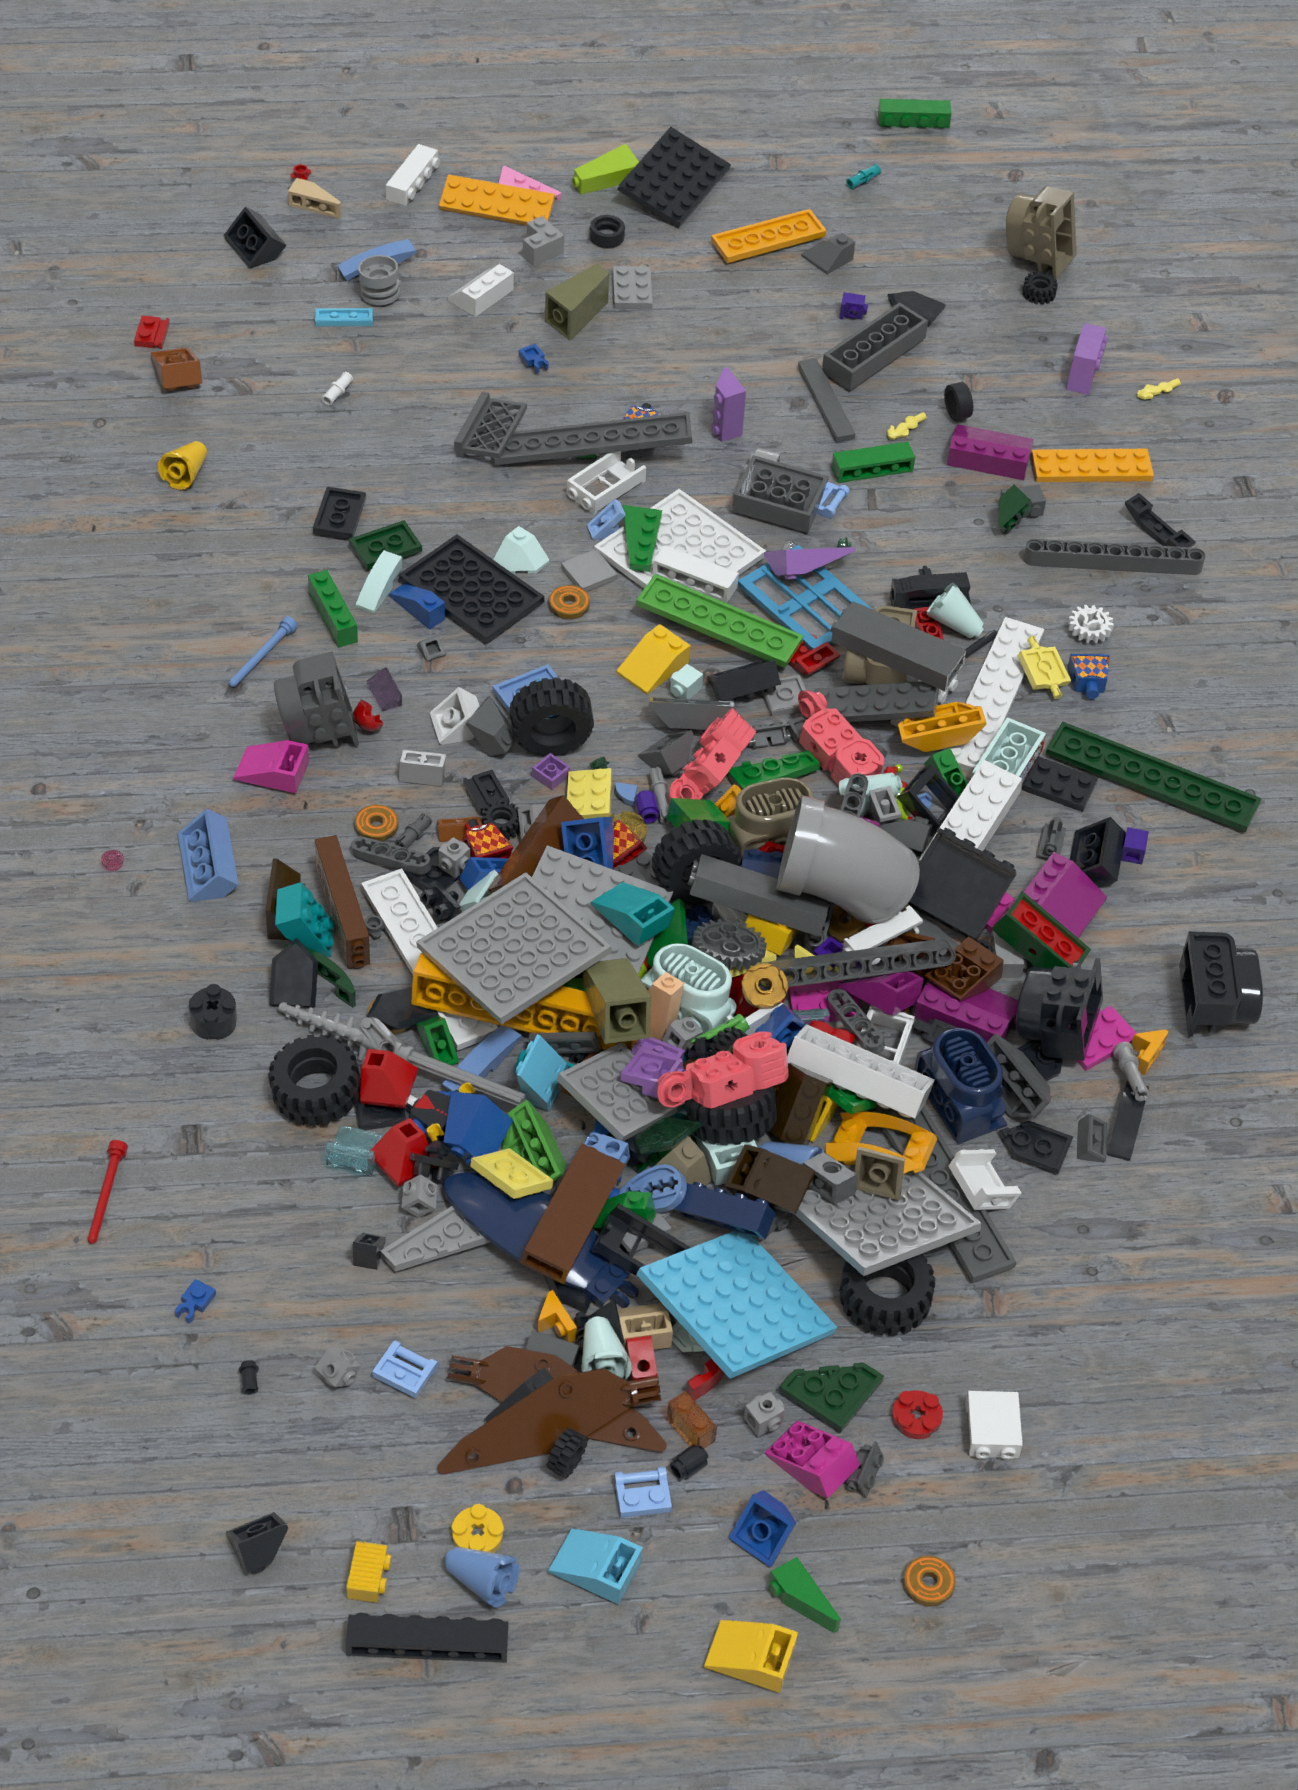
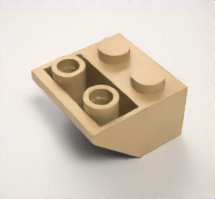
M662 1303L617 1309L624 1343L622 1344L624 1349L626 1339L650 1335L654 1350L671 1347L673 1330L668 1310Z

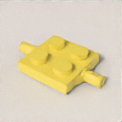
M1035 636L1029 637L1027 641L1031 649L1021 650L1017 656L1033 690L1047 688L1051 690L1054 699L1061 698L1063 695L1059 687L1068 686L1071 679L1056 647L1046 648L1039 646Z

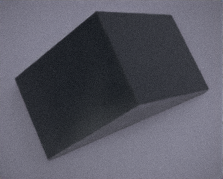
M368 1233L359 1235L352 1245L353 1266L377 1270L381 1258L380 1251L384 1248L386 1237Z

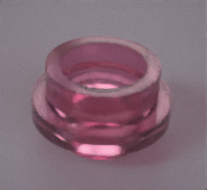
M109 850L102 855L101 862L107 870L115 871L121 868L124 857L120 851Z

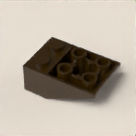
M745 1144L725 1187L733 1195L739 1193L747 1196L748 1200L752 1201L762 1199L769 1203L770 1208L796 1214L816 1171L766 1149Z

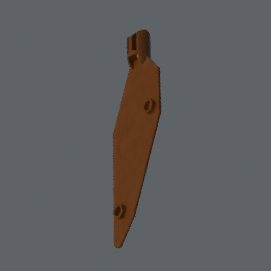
M506 1346L482 1360L452 1355L451 1360L456 1363H450L449 1370L458 1374L448 1373L446 1379L477 1385L500 1402H503L521 1384L544 1367L552 1378L581 1372L556 1355ZM631 1407L586 1436L589 1439L656 1452H663L667 1447L664 1439L648 1420ZM635 1430L636 1435L634 1437H628V1431Z
M605 1368L555 1377L462 1438L438 1464L437 1469L441 1474H448L549 1454L551 1449L554 1448L556 1440H559V1436L567 1428H571L586 1437L630 1407L661 1401V1395L659 1394L661 1392L660 1386L657 1385L659 1384V1377L653 1376L626 1381ZM472 1453H477L475 1458H469Z

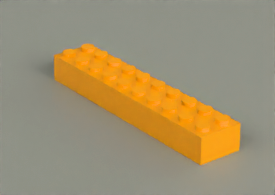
M420 954L413 971L412 1005L501 1025L425 954ZM564 986L558 987L501 1025L530 1033L596 1032L603 1050L621 1043L604 1044L586 991ZM637 1040L624 1041L622 1043L632 1051L633 1045Z

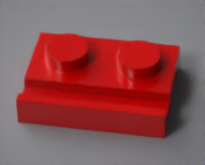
M142 315L134 338V346L145 348L157 346L159 349H162L170 325L169 318L161 320V317Z

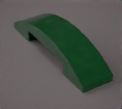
M306 948L318 961V975L335 986L337 998L354 1008L356 1006V993L347 974L329 958Z

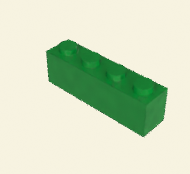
M879 99V126L950 128L952 115L950 100Z
M908 441L833 453L831 468L838 483L913 472L915 455Z
M328 570L309 574V594L338 648L357 643V623Z

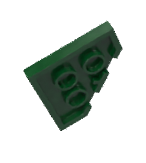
M864 1362L854 1363L853 1366L839 1367V1365L819 1367V1370L805 1371L804 1369H794L780 1386L779 1392L839 1432H842L883 1382L884 1375Z

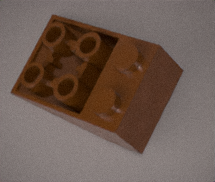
M968 936L954 949L956 957L952 964L935 967L925 975V978L959 1001L987 991L1001 979L1004 960Z

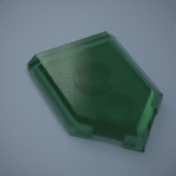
M663 1117L639 1133L635 1140L640 1154L643 1155L671 1150L699 1130L702 1125L696 1121Z

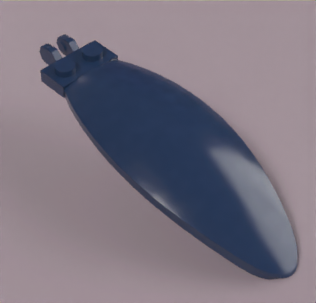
M480 1173L453 1174L447 1177L443 1183L445 1196L451 1206L482 1236L519 1262L530 1238L553 1198L542 1191L541 1193H533L519 1199H513L487 1178L480 1175ZM592 1230L565 1285L582 1290L583 1293L601 1307L609 1299H614L623 1308L628 1307L630 1300L624 1293L634 1298L639 1294V1290L630 1281H626L631 1275L630 1272L599 1253L595 1254L591 1251L598 1237L594 1230Z

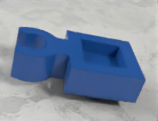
M536 344L518 350V356L528 367L533 365L536 373H540V367L549 370V362Z
M194 1279L181 1296L182 1304L178 1305L175 1309L176 1317L179 1318L182 1313L187 1312L189 1314L186 1316V1322L188 1324L191 1323L195 1318L194 1312L198 1310L203 1313L216 1296V1289Z

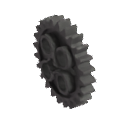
M718 919L717 923L709 920V924L703 922L702 927L697 926V930H694L692 946L722 962L725 966H728L729 970L736 967L741 971L742 966L750 969V965L755 966L757 962H762V958L765 957L767 943H765V937H760L761 932H754V927L747 928V923L739 925L738 920L731 923L729 919L726 922Z

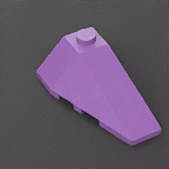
M855 547L764 552V556L775 575H784V579H797V574H805L855 551Z

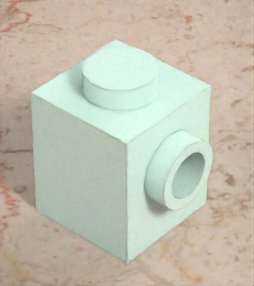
M686 664L671 676L670 692L680 699H691L702 689L703 673Z

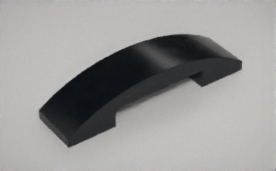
M1140 493L1125 501L1126 508L1137 524L1162 546L1192 547L1195 545L1196 541L1183 530L1176 532L1152 511L1153 504Z
M1127 1080L1107 1155L1130 1161L1146 1100L1137 1101L1135 1099L1133 1090Z

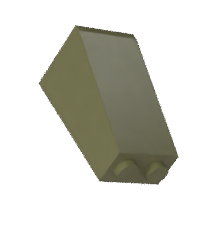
M595 264L546 291L545 322L569 341L572 340L608 303L609 272L600 265Z
M628 958L598 961L584 970L583 985L604 1044L650 1038L651 996Z

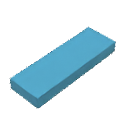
M373 308L315 309V326H373Z

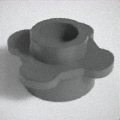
M376 915L366 917L365 925L368 934L374 938L381 937V931L385 929L382 919Z

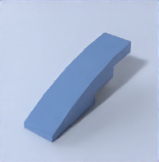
M407 239L365 251L344 261L338 267L346 281H349L359 275L358 266L367 257L374 255L389 256L399 264L417 252L410 240Z
M498 1027L475 1047L457 1068L484 1078L490 1070L493 1072L522 1038V1035L512 1028ZM447 1078L442 1083L443 1087L448 1091L458 1090L462 1085Z

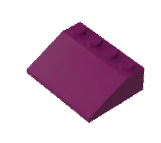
M957 424L949 448L947 466L1024 480L1034 439Z
M1055 852L1052 853L1024 891L1077 938L1081 936L1107 899V896L1073 861Z
M929 981L916 1001L914 1019L928 1023L929 1018L937 1019L958 1028L969 1029L979 1034L987 1043L994 1034H998L1003 1039L1007 1037L1016 1020L1018 1000L993 989H988L959 1001Z

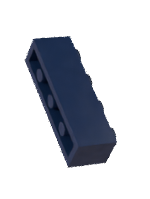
M693 1182V1185L686 1183L685 1197L674 1208L682 1217L766 1240L776 1214L769 1207L768 1202L762 1199L748 1200L747 1196L735 1193L734 1196L727 1194L728 1192L714 1187L713 1190L707 1189L705 1185L698 1182Z

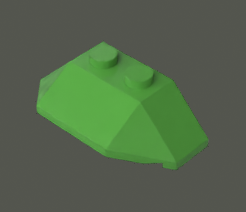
M525 1100L508 1112V1116L513 1119V1122L504 1138L503 1149L510 1148L555 1181L563 1175L566 1162L550 1127L531 1102Z

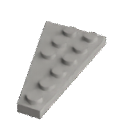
M451 1206L385 1247L380 1253L386 1263L396 1272L487 1244L490 1241L475 1230Z

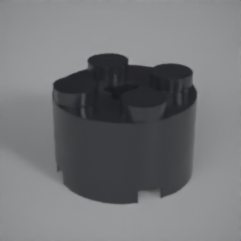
M210 984L207 988L196 992L189 999L191 1026L197 1036L207 1040L208 1037L220 1040L226 1038L235 1030L237 1022L236 1002L234 996L229 991L220 988L217 984Z

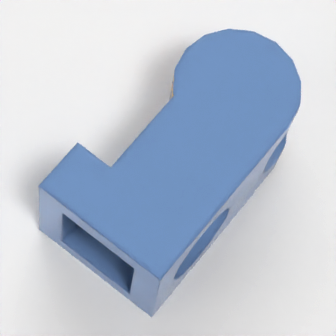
M590 1133L584 1143L625 1165L630 1158L628 1143L604 1134Z

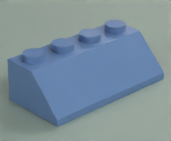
M206 809L178 832L188 899L191 902L224 898L239 885L227 818Z

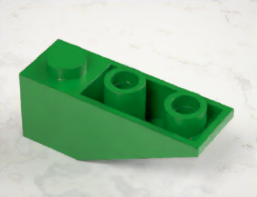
M951 748L931 755L924 763L925 767L932 765L960 797L968 782Z

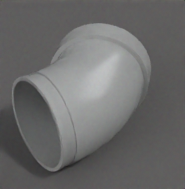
M801 795L788 833L778 875L777 890L800 896L801 892L808 893L841 907L861 922L879 923L896 915L910 901L919 881V863L915 854L908 847L878 826L852 814L824 806L823 800Z

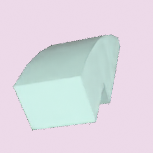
M383 550L364 583L356 602L357 608L373 614L377 611L392 590L394 579L402 570L401 556Z

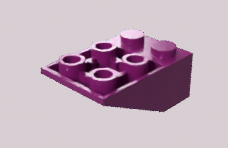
M911 971L845 979L838 983L837 986L848 994L864 1000L866 1004L873 1005L882 1010L883 1013L893 1016L916 1003L921 993L924 978Z

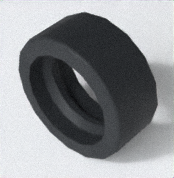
M600 215L591 221L590 239L595 245L602 248H613L619 246L624 241L625 225L620 218L613 215ZM602 229H610L616 232L611 234H605L599 231Z
M958 382L947 385L944 391V401L949 416L954 421L971 417L974 406L972 394L967 384Z

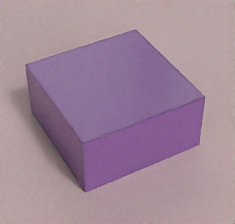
M550 753L532 767V777L553 790L568 778L570 766Z

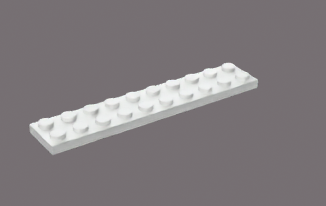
M1005 617L966 701L967 704L975 707L982 706L987 725L967 744L948 747L951 748L961 770L972 773L1004 723L1026 675L1017 655L1021 650L1031 649L1027 641L1029 637L1035 636L1038 644L1040 643L1044 634L1043 628Z
M401 868L361 883V889L377 916L382 919L385 930L413 975L414 968L422 953L417 948L416 941L438 927ZM437 1011L438 1017L446 1019L453 1044L457 1051L483 1041L498 1028L496 1024Z

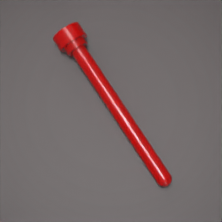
M112 1140L108 1146L107 1153L110 1160L88 1235V1242L90 1244L97 1242L119 1161L127 1154L128 1145L121 1140Z

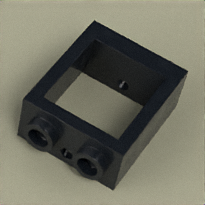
M930 765L920 770L897 798L914 818L919 816L929 820L928 824L933 825L930 833L931 836L937 832L938 827L940 828L959 796L939 772ZM925 785L946 808L938 819L917 797V794Z

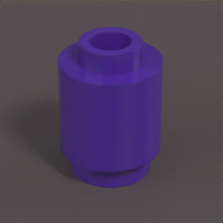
M647 790L639 792L634 798L638 817L644 823H653L658 819L660 813L655 793Z

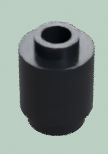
M692 1444L673 1458V1461L669 1464L670 1469L677 1479H689L708 1465V1454L702 1446Z

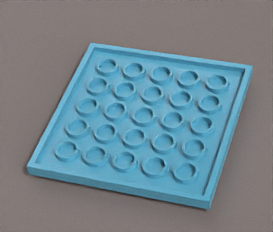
M730 1232L639 1268L636 1274L730 1379L831 1336L838 1328L762 1245L752 1236L743 1233Z

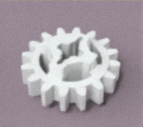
M1084 605V609L1077 607L1076 611H1072L1071 616H1069V631H1073L1072 636L1078 635V640L1080 641L1083 638L1086 639V643H1089L1090 640L1097 643L1098 639L1105 641V637H1110L1114 625L1112 623L1113 617H1109V612L1103 613V608L1095 609V605L1092 608Z

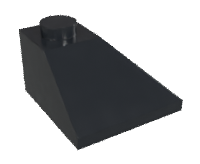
M273 1512L231 1529L226 1534L241 1567L247 1573H258L264 1570L266 1565L273 1562L288 1531V1526Z

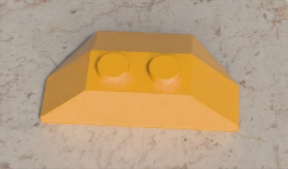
M952 702L936 706L935 717L906 718L898 724L902 743L923 752H929L967 744L987 723L982 706L975 707L967 703Z

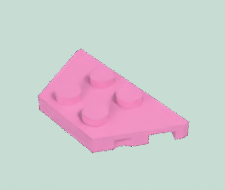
M503 166L499 184L553 193L557 201L561 199L562 192Z

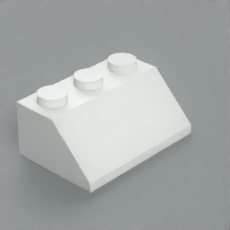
M500 264L485 270L448 296L447 300L476 317L513 291L514 272Z

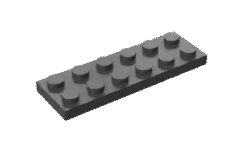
M923 681L815 688L814 692H821L827 701L826 709H837L848 722L935 717L939 688Z

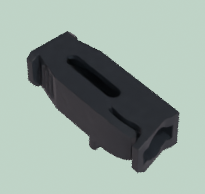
M923 566V569L918 570L919 575L892 579L890 590L892 607L905 609L930 607L938 595L941 596L946 592L944 589L951 583L956 584L968 602L971 603L969 596L971 586L967 572L932 574L930 568Z

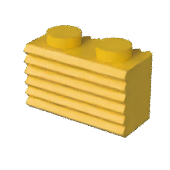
M356 1541L347 1583L348 1599L378 1603L380 1594H385L387 1578H383L385 1570L390 1571L392 1555L388 1554V1545Z

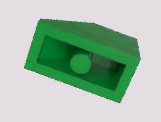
M436 1016L416 1024L422 1044L429 1057L449 1065L459 1062L445 1018Z

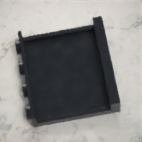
M938 827L936 836L919 863V881L907 905L967 938L969 936L977 941L1016 877L1015 866L1006 860L1001 862L995 859V855L986 849L981 851L975 848L976 844L966 838L964 840L957 838L954 831L946 827L944 830Z

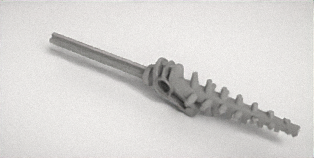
M282 1002L278 1007V1011L285 1013L286 1017L290 1018L292 1016L297 1018V1024L302 1025L303 1021L310 1024L309 1031L314 1032L317 1027L323 1030L322 1035L328 1036L331 1033L340 1041L342 1038L347 1040V1045L351 1051L355 1044L359 1045L358 1060H363L368 1049L388 1051L389 1045L392 1044L394 1054L418 1068L460 1084L468 1082L475 1090L517 1106L526 1100L525 1093L418 1053L413 1046L406 1047L405 1043L400 1041L375 1017L364 1018L361 1021V1028L363 1030L353 1027L355 1017L351 1015L347 1023L343 1024L340 1023V1013H336L334 1019L331 1020L327 1018L328 1011L323 1010L319 1016L313 1014L314 1008L312 1007L309 1008L308 1012L300 1009V1005L296 1004L293 1007L287 1005L286 1002Z

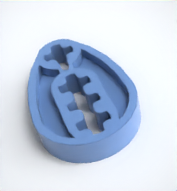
M660 1164L646 1169L629 1180L620 1190L619 1195L628 1191L650 1192L653 1190V1186L657 1189H662L663 1184L673 1186L674 1181L678 1182L674 1186V1190L670 1187H665L663 1192L660 1190L653 1191L652 1198L655 1211L660 1213L670 1211L682 1202L686 1194L687 1184L684 1175L671 1165Z

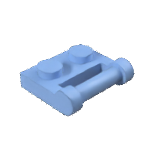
M827 482L817 514L826 518H832L836 513L835 509L842 499L849 494V488L846 485L838 486ZM834 494L835 497L833 498L831 503L827 506H824L831 497V495Z
M395 1340L372 1371V1376L416 1398L431 1375H434L439 1362L434 1359L428 1360L402 1347V1343ZM399 1356L423 1368V1370L421 1371L395 1357Z
M665 1466L657 1467V1470L626 1474H623L622 1471L614 1472L620 1518L671 1512L672 1505ZM656 1480L659 1483L656 1486L624 1488V1484Z

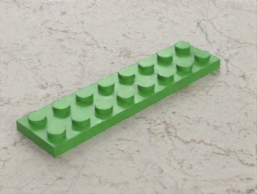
M654 574L636 600V606L760 658L775 660L777 665L786 668L803 642L804 635L657 574Z

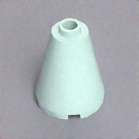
M951 583L944 589L946 592L941 596L938 595L926 614L968 638L973 636L977 638L984 630L982 627L984 623L958 586Z
M885 773L866 776L868 788L860 813L861 817L871 812L870 790L890 786L894 796L900 793L902 782L898 775ZM850 778L839 781L840 796L844 795ZM855 784L853 785L855 788L861 789L860 786ZM848 803V804H847V805H848L849 807H851V808H855V807H856L855 805H853V804H851V803Z
M604 1317L591 1318L585 1324L581 1372L605 1368L621 1378L624 1376L625 1379L628 1378L632 1371L631 1360L611 1324Z

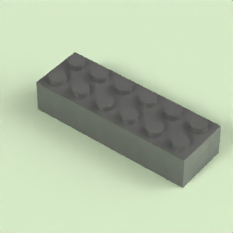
M899 302L824 353L822 370L826 375L847 389L852 390L926 338L928 320Z

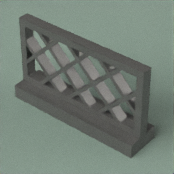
M482 392L454 441L456 456L464 458L466 453L500 458L527 410V404L492 399L489 393ZM493 406L501 407L497 410L492 411ZM513 409L519 410V411L514 412V413H512V414L509 412V411H511V410H513ZM506 413L507 416L498 419V415ZM490 418L494 419V421L488 423L484 422L485 420ZM510 420L512 421L511 424L506 425V426H504V425L502 424V423L508 422V421H510ZM497 425H499L500 427L493 431L490 430V428L495 427ZM484 430L488 432L480 436L478 435L479 432ZM505 433V436L496 438L497 435ZM489 438L493 439V441H490L488 443L483 442L484 440ZM476 443L480 444V446L470 447L471 445ZM496 445L499 447L497 451L489 450V448Z

